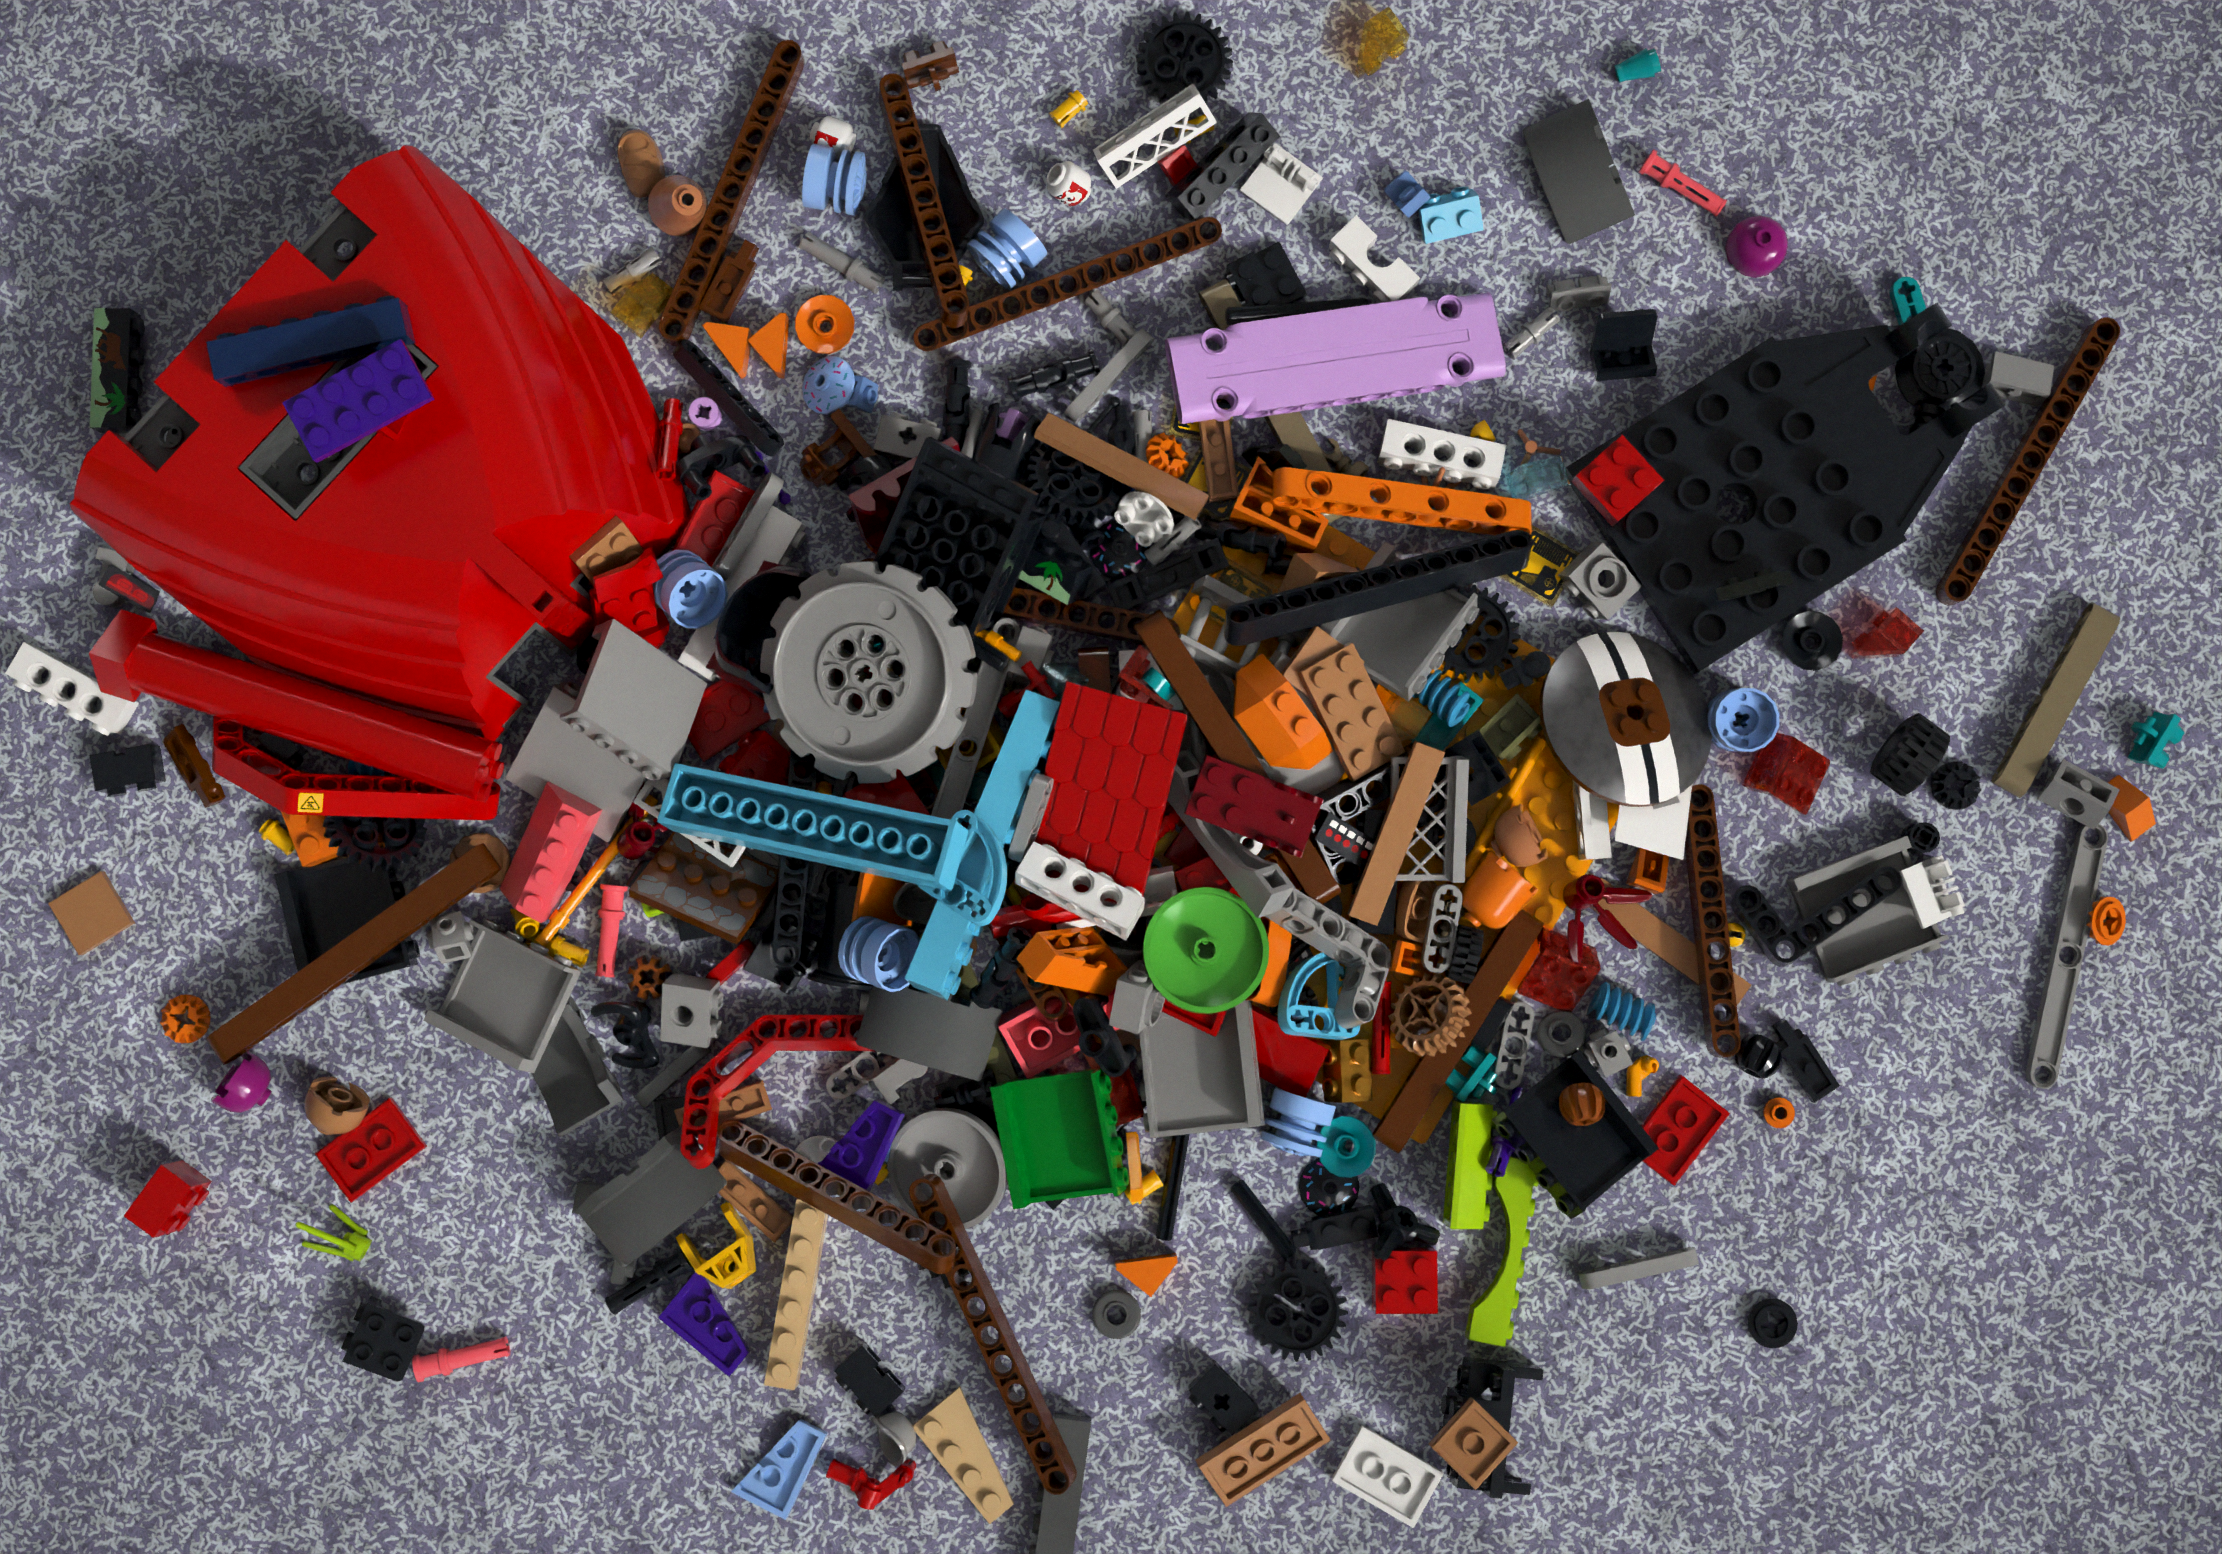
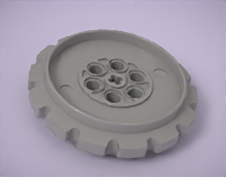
M859 561L841 564L838 576L831 569L822 570L799 585L800 599L787 597L771 620L770 625L776 630V637L764 640L760 664L761 672L770 676V683L774 685L769 695L763 693L767 710L771 719L780 718L783 720L784 728L781 730L780 735L788 746L801 758L813 754L815 757L814 767L832 777L844 780L849 778L852 772H855L859 783H883L894 780L897 769L901 770L904 776L912 775L937 760L936 746L941 749L951 747L966 725V719L962 717L960 710L962 707L967 708L973 705L977 687V673L967 668V662L976 656L971 635L966 625L957 626L954 624L953 617L958 610L951 600L937 586L929 587L925 591L921 586L923 577L910 569L893 564L887 565L882 573L876 561ZM877 635L884 642L881 652L874 647V639ZM847 640H850L854 645V652L851 656L844 650ZM895 660L900 661L903 666L901 676L896 675L893 671ZM865 667H870L869 672H872L871 678H866L868 673L864 672ZM836 669L843 673L841 685L834 679ZM885 689L892 694V703L890 705H887L882 699V693ZM855 693L862 698L863 704L861 709H857L853 704L852 700Z

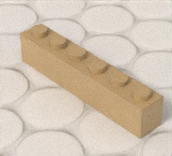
M798 1198L795 1204L764 1380L765 1386L795 1390L799 1385L828 1220L827 1214Z

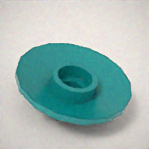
M1340 1116L1332 1119L1330 1126H1324L1321 1129L1320 1133L1327 1137L1326 1142L1317 1141V1147L1323 1149L1319 1159L1330 1173L1338 1177L1352 1178L1364 1173L1371 1166L1376 1155V1141L1372 1131L1363 1121L1355 1117ZM1348 1140L1354 1144L1352 1152H1349L1345 1147Z

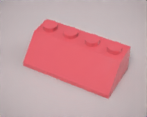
M551 782L546 783L500 887V890L515 910L540 923L548 920L555 909L558 910L602 809Z
M1116 987L1109 994L1108 1003L1102 1007L1109 1020ZM1077 990L1080 997L1090 994V992ZM1033 999L1001 1015L998 1027L1027 1078L1035 1076L1080 1051L1079 1038L1081 1033L1069 1001L1067 1016L1058 1022L1048 1020L1040 1012ZM1051 999L1046 1005L1047 1013H1058L1062 1007L1061 1000Z

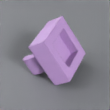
M1009 408L1007 413H1000L999 417L1004 422L1001 429H996V434L1012 445L1013 440L1029 418L1020 411Z

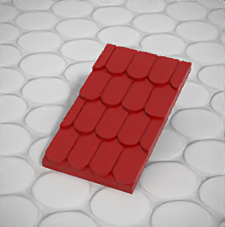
M1067 681L1045 767V776L1053 778L1054 784L1035 842L1040 845L1048 844L1054 847L1060 855L1068 859L1075 858L1086 865L1087 869L1095 873L1103 872L1109 875L1116 884L1124 888L1126 886L1135 888L1143 897L1188 718L1187 714ZM1056 870L1046 873L1050 878H1058L1062 875ZM1083 884L1074 887L1076 891L1079 890L1081 893L1089 890ZM1104 899L1105 901L1117 904L1113 899Z

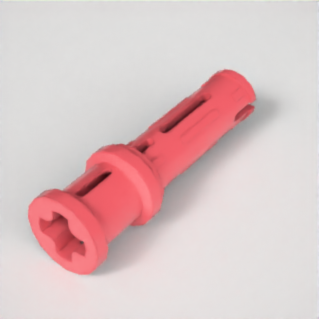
M1653 149L1638 173L1641 175L1646 173L1660 182V187H1665L1666 189L1671 187L1717 217L1727 200L1719 197L1702 184L1680 172V167H1678L1677 163H1669L1658 156L1657 151ZM1652 165H1656L1665 172L1662 173L1661 171L1654 168ZM1674 178L1678 179V180L1681 181L1682 183L1679 184L1678 182H1676V181L1674 180ZM1686 186L1691 187L1692 189H1694V190L1697 191L1698 193H1700V194H1702L1703 196H1705L1706 198H1708V200H1705V199L1701 198L1700 196H1698V195L1695 194L1694 192H1692V191H1690L1689 189H1687Z
M600 884L603 895L598 915L602 920L595 976L615 977L619 923L625 917V912L622 909L624 892L628 890V886Z
M505 1336L500 1339L449 1351L448 1348H440L437 1353L425 1356L413 1355L412 1367L415 1378L419 1383L423 1382L426 1377L438 1374L450 1375L453 1369L505 1356L508 1357L511 1354L509 1345L506 1346L508 1339Z

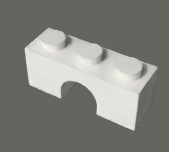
M1356 215L1330 240V256L1339 265L1345 264L1352 271V278L1360 286L1366 285L1374 292L1372 297L1377 303L1403 300L1418 285L1420 277L1399 257L1387 267L1374 266L1368 260L1367 251L1375 244L1377 235Z

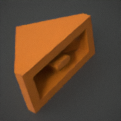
M779 313L748 339L751 347L774 374L781 379H785L790 322L786 313Z
M713 322L704 323L702 326L739 377L743 379L747 374L751 349L748 339L753 336L750 329Z
M2117 775L2107 782L2120 789L2108 813L2129 841L2132 842L2154 826L2156 822L2150 797L2123 777Z
M1638 847L1626 884L1641 890H1647L1652 894L1663 893L1666 887L1669 856Z
M1393 940L1389 971L1422 979L1424 973L1430 974L1433 977L1435 973L1426 970L1421 963L1423 946ZM1436 950L1435 955H1429L1428 961L1433 962V968H1436L1438 962V950Z
M1176 1253L1115 1261L1116 1270L1150 1297H1152L1178 1263Z

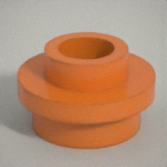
M1776 1097L1770 1099L1765 1104L1763 1116L1770 1126L1785 1128L1792 1123L1795 1110L1790 1101L1785 1098ZM1782 1107L1784 1116L1778 1119L1775 1116V1111L1777 1108Z

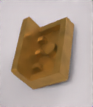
M1370 1039L1323 1040L1322 1042L1331 1046L1323 1062L1324 1081L1322 1089L1325 1102L1372 1101Z

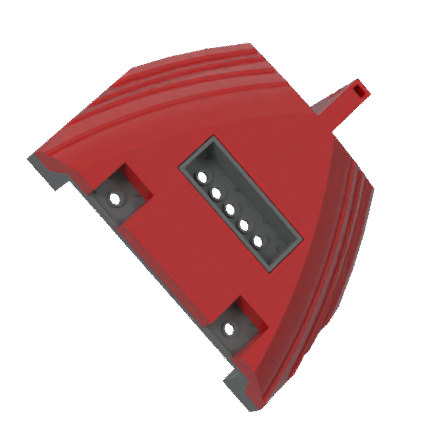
M403 145L399 150L382 154L351 169L330 192L341 203L333 214L299 250L285 240L156 378L154 383L165 394L125 437L108 430L87 452L78 474L74 489V499L70 502V507L78 518L138 572L166 591L193 615L243 652L256 665L498 742L512 727L511 722L530 703L513 686L495 674L498 669L535 629L570 657L575 654L582 642L589 638L594 631L595 626L590 593L578 583L584 575L569 556L613 517L617 516L623 521L644 550L652 548L658 560L673 545L675 546L692 511L684 485L681 484L676 476L671 481H663L656 477L661 431L659 430L660 418L624 339L501 225L477 200L422 151L413 146ZM342 243H352L353 249L350 255L346 257L338 256V247ZM394 296L402 300L408 307L415 343L406 345L435 400L411 412L397 442L374 432L338 451L333 457L325 458L316 463L310 456L282 402L368 357L372 353L225 387L214 380L206 342L217 340L216 337L223 333L243 334L249 332L248 329L254 326L265 325L269 328L280 325V322L284 319L299 318L303 320L312 318V314L318 311H331L333 313L344 310V307L349 304L362 303L363 305L376 303L377 298ZM176 428L178 439L173 444H166L164 441L166 431ZM312 465L315 468V476L310 481H302L300 476L301 470L305 466Z

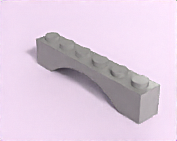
M1189 749L1179 752L1167 801L1256 918L1280 911L1295 886L1279 865L1253 854L1238 841L1231 831L1184 814L1201 765Z

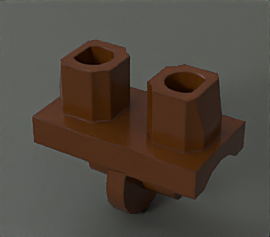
M941 40L932 43L930 46L931 54L920 57L919 52L915 50L904 53V63H901L908 88L912 89L918 86L924 87L933 84L935 92L940 91L939 81L959 73L953 47L948 48L945 42Z

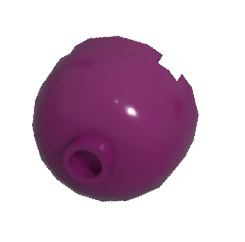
M1762 215L1748 217L1738 223L1727 237L1725 247L1727 260L1744 276L1753 278L1767 276L1776 270L1786 257L1788 248L1787 234L1781 224L1771 217Z
M249 1050L241 1055L244 1058L241 1064L235 1067L233 1065L215 1090V1093L218 1095L211 1098V1102L227 1111L242 1113L249 1111L255 1104L262 1106L272 1092L268 1089L271 1073L267 1064Z

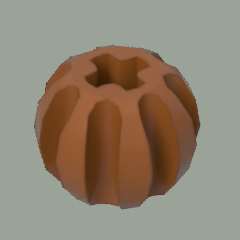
M653 954L648 963L646 956L643 955L636 958L638 963L637 969L631 965L629 966L627 974H632L634 979L627 984L631 991L637 987L639 988L637 997L647 1000L649 992L652 993L654 999L662 996L660 988L666 981L665 974L672 972L668 963L662 968L660 967L662 957ZM645 971H654L652 976L655 980L654 983H645L647 976L644 974Z
M1572 1084L1562 1091L1559 1097V1110L1562 1117L1572 1125H1591L1603 1117L1605 1098L1602 1091L1594 1084Z

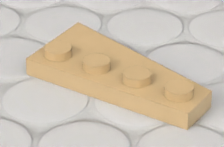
M959 1386L912 1426L917 1435L986 1521L991 1524L1014 1505V1501L977 1425L965 1395Z

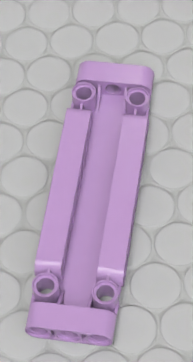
M1489 292L1459 297L1447 294L1438 300L1428 301L1426 297H1418L1243 322L1231 325L1226 330L1211 328L1200 334L1165 339L1167 363L1180 424L1212 419L1227 421L1232 416L1242 415L1245 419L1428 393L1440 390L1445 385L1459 387L1465 382L1504 377L1506 372L1505 357L1494 303ZM1441 307L1448 308L1452 312V317L1445 316L1441 311ZM1205 342H1216L1220 350H1210ZM1452 365H1459L1463 369L1464 375L1456 374L1453 371ZM1218 399H1225L1230 403L1231 408L1228 410L1221 409L1216 401Z

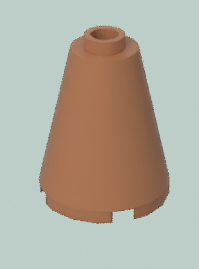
M681 175L663 178L653 187L648 197V211L652 222L663 232L672 236L681 237L697 231L708 208L707 197L701 186L694 180Z

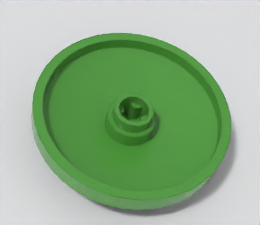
M1211 887L1189 889L1167 900L1150 920L1143 942L1145 969L1157 991L1176 1007L1199 1014L1223 1012L1245 1001L1262 981L1269 959V942L1261 919L1256 918L1242 898L1229 891Z

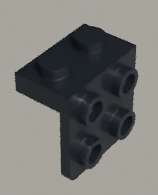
M1655 309L1607 312L1596 317L1590 348V358L1596 381L1656 376L1657 365L1652 348L1658 318Z
M370 1296L367 1304L360 1303L353 1319L359 1322L355 1333L348 1331L341 1349L345 1350L346 1353L342 1362L397 1382L401 1381L413 1358L425 1325L420 1321L380 1307L382 1300Z

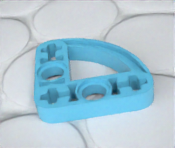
M960 810L950 820H955L960 824L965 821L972 825L967 835L960 863L979 836L987 850L990 863V879L986 895H982L958 878H955L953 887L960 886L963 893L957 902L949 901V891L919 884L917 886L975 925L985 926L995 918L1005 895L1007 885L1006 858L1002 845L994 831L973 812ZM970 900L978 906H983L986 910L983 915L977 914L976 911L968 907L967 905Z
M1324 953L1313 955L1297 965L1288 976L1281 991L1278 1004V1024L1280 1029L1285 1034L1334 1040H1345L1355 1037L1360 1031V1025L1350 1029L1342 1028L1337 1023L1334 1015L1339 997L1338 991L1343 984V980L1339 981V977L1344 979L1347 967L1344 969L1343 966L1339 965V962ZM1326 965L1328 1008L1298 1005L1301 990L1307 979L1318 968ZM1316 1014L1321 1016L1324 1021L1322 1031L1315 1025L1314 1019ZM1292 1015L1294 1019L1304 1018V1021L1296 1024L1294 1021H1291L1290 1017Z

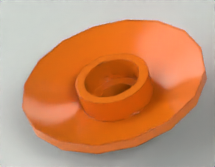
M818 295L808 299L800 307L796 315L795 330L799 340L807 349L818 354H831L841 350L850 342L854 333L855 319L851 309L843 300L833 295ZM824 322H829L832 325L831 329L827 332L821 330V325Z

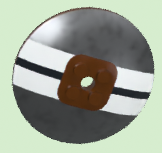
M1624 632L1593 634L1578 640L1565 649L1555 659L1544 678L1540 694L1539 711L1547 745L1566 774L1594 796L1622 806H1653L1671 800L1684 792L1693 784L1704 769L1712 741V735L1708 727L1707 713L1709 708L1698 682L1688 668L1675 655L1656 642ZM1627 707L1637 711L1638 720H1633L1628 716Z

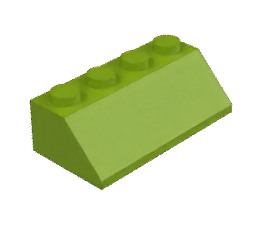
M1452 1100L1443 1224L1450 1229H1483L1484 1222L1489 1221L1490 1204L1485 1203L1486 1191H1491L1492 1174L1486 1172L1485 1168L1493 1151L1492 1141H1490L1491 1129H1496V1125L1492 1119L1497 1116V1111H1493V1105L1489 1103Z

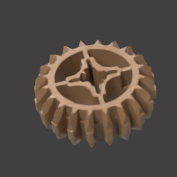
M1424 973L1422 980L1419 977L1413 976V984L1411 986L1408 983H1403L1405 991L1402 994L1395 993L1398 1002L1390 1004L1391 1009H1394L1395 1012L1388 1015L1389 1020L1393 1022L1389 1028L1396 1034V1041L1409 1052H1415L1419 1056H1424L1426 1053L1429 1056L1435 1057L1437 1050L1441 1053H1446L1448 1044L1452 1047H1457L1454 1040L1457 1036L1465 1037L1461 1029L1462 1027L1470 1026L1469 1021L1465 1019V1017L1472 1014L1467 1007L1470 1001L1464 995L1463 988L1456 985V982L1451 978H1445L1437 973L1434 977ZM1434 995V996L1431 997L1430 999L1424 1000L1425 998ZM1430 1030H1435L1434 1032H1432V1033H1430V1034L1421 1035L1422 1033L1426 1034V1033L1429 1032Z

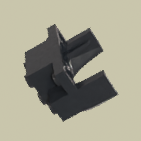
M764 560L757 574L744 582L726 603L713 638L715 639V651L706 668L725 681L742 686L761 700H764L763 693L769 695L774 687L770 683V676L762 673L760 670L764 640L776 637V630L770 625L771 620L781 604L779 603L787 597L800 599L799 585L813 575L803 569Z
M1463 1357L1462 1365H1459L1457 1369V1384L1455 1387H1447V1395L1442 1397L1443 1426L1439 1427L1438 1432L1471 1397L1509 1433L1515 1378L1542 1380L1543 1369L1529 1363ZM1488 1388L1492 1392V1396L1481 1395ZM1506 1456L1476 1489L1483 1491L1490 1498L1502 1499L1503 1493L1530 1495L1531 1484L1522 1482L1521 1478L1505 1475ZM1447 1463L1446 1474L1450 1478L1449 1482L1456 1488L1475 1490Z

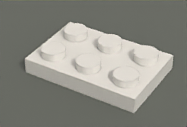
M1361 1424L1331 1480L1414 1528L1444 1473L1442 1470Z

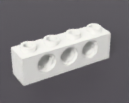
M1388 419L1384 428L1377 463L1384 464L1386 468L1392 470H1399L1401 468L1412 470L1419 476H1437L1439 469L1444 467L1443 479L1447 482L1459 483L1462 481L1471 483L1478 489H1495L1500 479L1506 445ZM1413 446L1417 449L1418 453L1410 454L1404 447ZM1434 453H1443L1448 460H1438ZM1464 460H1473L1477 464V467L1467 466L1464 463Z
M26 642L22 643L5 674L15 679L13 682L15 686L27 692H30L32 689L41 693L39 699L55 707L58 703L67 708L66 714L80 721H83L84 718L93 722L91 726L93 729L107 736L110 732L122 734L139 704L137 701L131 702L100 692L96 678L40 647ZM48 669L49 679L42 683V673ZM74 684L75 694L69 698L67 690L70 685ZM100 698L102 706L101 709L95 713L93 709V704L97 699Z
M1033 842L1015 872V884L1124 940H1127L1144 910L1145 898L1142 897L1138 890L1130 886L1124 888L1116 884L1109 875L1103 872L1095 873L1087 869L1086 865L1075 858L1068 859L1060 855L1054 847L1048 844L1040 845ZM1056 870L1062 875L1058 878H1050L1046 873ZM1083 884L1089 890L1081 893L1077 892L1074 887ZM1110 898L1115 900L1117 904L1107 907L1101 902L1104 899Z

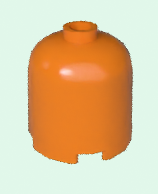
M1490 851L1460 890L1462 893V906L1467 910L1464 917L1477 928L1481 924L1492 929L1503 928L1538 892V889L1519 875V872L1502 858H1499L1493 851Z

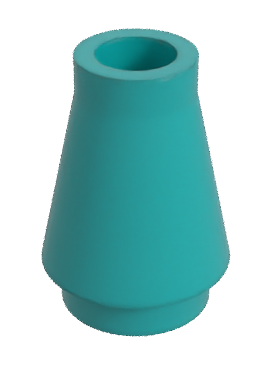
M1645 48L1622 63L1614 65L1619 83L1655 77V73L1661 72L1659 58L1654 48L1650 50Z

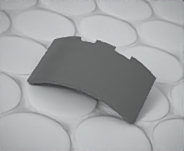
M1589 99L1523 129L1522 132L1535 168L1566 243H1574L1635 216L1616 165L1609 167L1614 162Z
M911 984L895 992H889L873 986L856 1043L859 1046L900 1059L980 1081L985 1071L1003 1010L993 1007L983 1009L970 1000L950 995L947 1001L914 988Z
M571 995L535 1073H531L544 1097L559 1137L564 1136L624 1100L615 1074L611 1073L603 1062L607 1056L596 1037L593 1039L589 1038L591 1036L584 1025L586 1018Z
M682 1126L665 1135L636 1161L638 1165L625 1175L622 1172L605 1186L592 1193L576 1210L622 1267H626L662 1241L710 1201L727 1184L726 1179L713 1163L706 1168L697 1169L692 1167L683 1157L680 1150Z

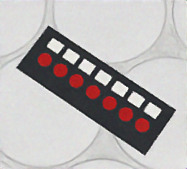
M1330 812L1314 838L1362 869H1365L1375 843L1374 839Z

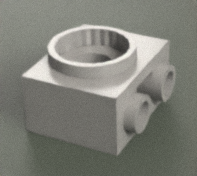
M1591 542L1558 575L1564 581L1562 586L1566 592L1572 597L1577 596L1584 604L1582 609L1593 619L1609 620L1642 587L1629 572L1627 566L1618 560L1603 542ZM1604 571L1606 582L1600 586L1598 576L1600 572Z
M1031 626L1030 628L1022 627L1015 648L1022 651V655L1017 662L1010 660L1007 668V689L1013 691L1024 689L1031 683L1024 671L1021 670V667L1029 661H1032L1041 675L1045 674L1047 678L1049 677L1055 651L1051 650L1052 635H1049L1045 629L1037 626Z
M1138 960L1117 979L1109 1020L1110 1026L1135 1034H1139L1146 1026L1153 1027L1156 1024L1165 1002V998L1161 996L1148 977L1144 960Z
M673 973L662 984L660 1041L708 1048L716 1038H719L722 1022L718 1020V1011L723 1003V992L719 991L720 980ZM683 1006L689 1008L690 1011H691V1014L687 1013V1012L683 1009Z

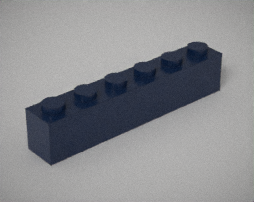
M383 296L377 298L376 303L368 305L353 303L346 305L344 310L333 313L331 311H318L312 314V318L303 320L288 318L282 320L280 325L269 328L265 325L249 328L247 333L238 335L236 333H223L216 337L217 340L206 342L214 380L228 387L374 353L399 339L405 345L413 344L415 339L407 305L394 296Z

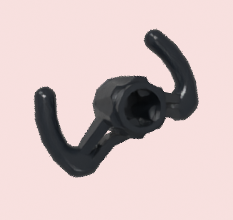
M612 1001L600 1003L591 1008L590 1011L594 1017L609 1013H619L620 1015L613 1027V1035L619 1043L626 1046L633 1045L639 1055L643 1057L637 1058L614 1053L611 1057L613 1063L633 1069H647L659 1064L660 1057L650 1039L648 1026L652 1019L650 1016L651 1010L645 1003L631 1001L628 1004Z

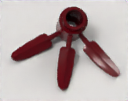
M643 782V784H642L641 788L639 789L638 793L640 792V790H641L642 787L644 786L645 782ZM632 802L627 814L633 817V822L618 837L617 849L623 857L636 860L641 858L647 851L657 853L663 845L659 846V848L652 846L655 841L654 831L659 829L660 832H665L668 828L658 823L656 817L653 819V826L647 822L639 821V818L644 816V809Z
M1585 874L1567 884L1563 890V900L1570 909L1575 911V919L1568 922L1567 930L1568 951L1571 961L1579 965L1582 960L1584 924L1580 921L1581 911L1593 905L1600 914L1597 920L1601 926L1623 946L1629 949H1636L1638 945L1633 937L1609 910H1604L1598 902L1603 897L1606 898L1605 900L1608 904L1641 903L1650 900L1653 894L1641 889L1605 888L1603 881L1599 877Z

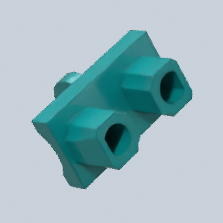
M2154 711L2153 715L2148 716L2144 723L2134 722L2131 730L2137 736L2133 741L2135 745L2127 758L2135 763L2147 764L2155 768H2165L2170 758L2163 751L2167 743L2175 745L2180 742L2185 733L2178 725L2181 718L2176 714L2166 715Z
M1469 1045L1460 1059L1472 1068L1465 1077L1453 1069L1445 1082L1448 1088L1453 1091L1451 1095L1462 1102L1465 1101L1477 1084L1479 1086L1472 1095L1479 1100L1486 1091L1493 1096L1497 1092V1089L1491 1085L1498 1076L1490 1070L1485 1078H1482L1497 1058L1490 1052L1485 1051L1483 1053Z

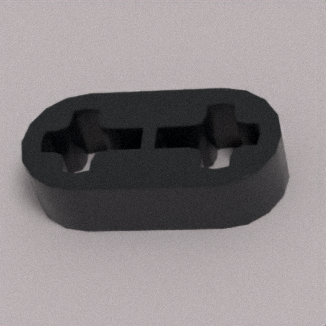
M1503 996L1499 997L1473 1038L1471 1046L1485 1053L1514 1006L1513 1002Z

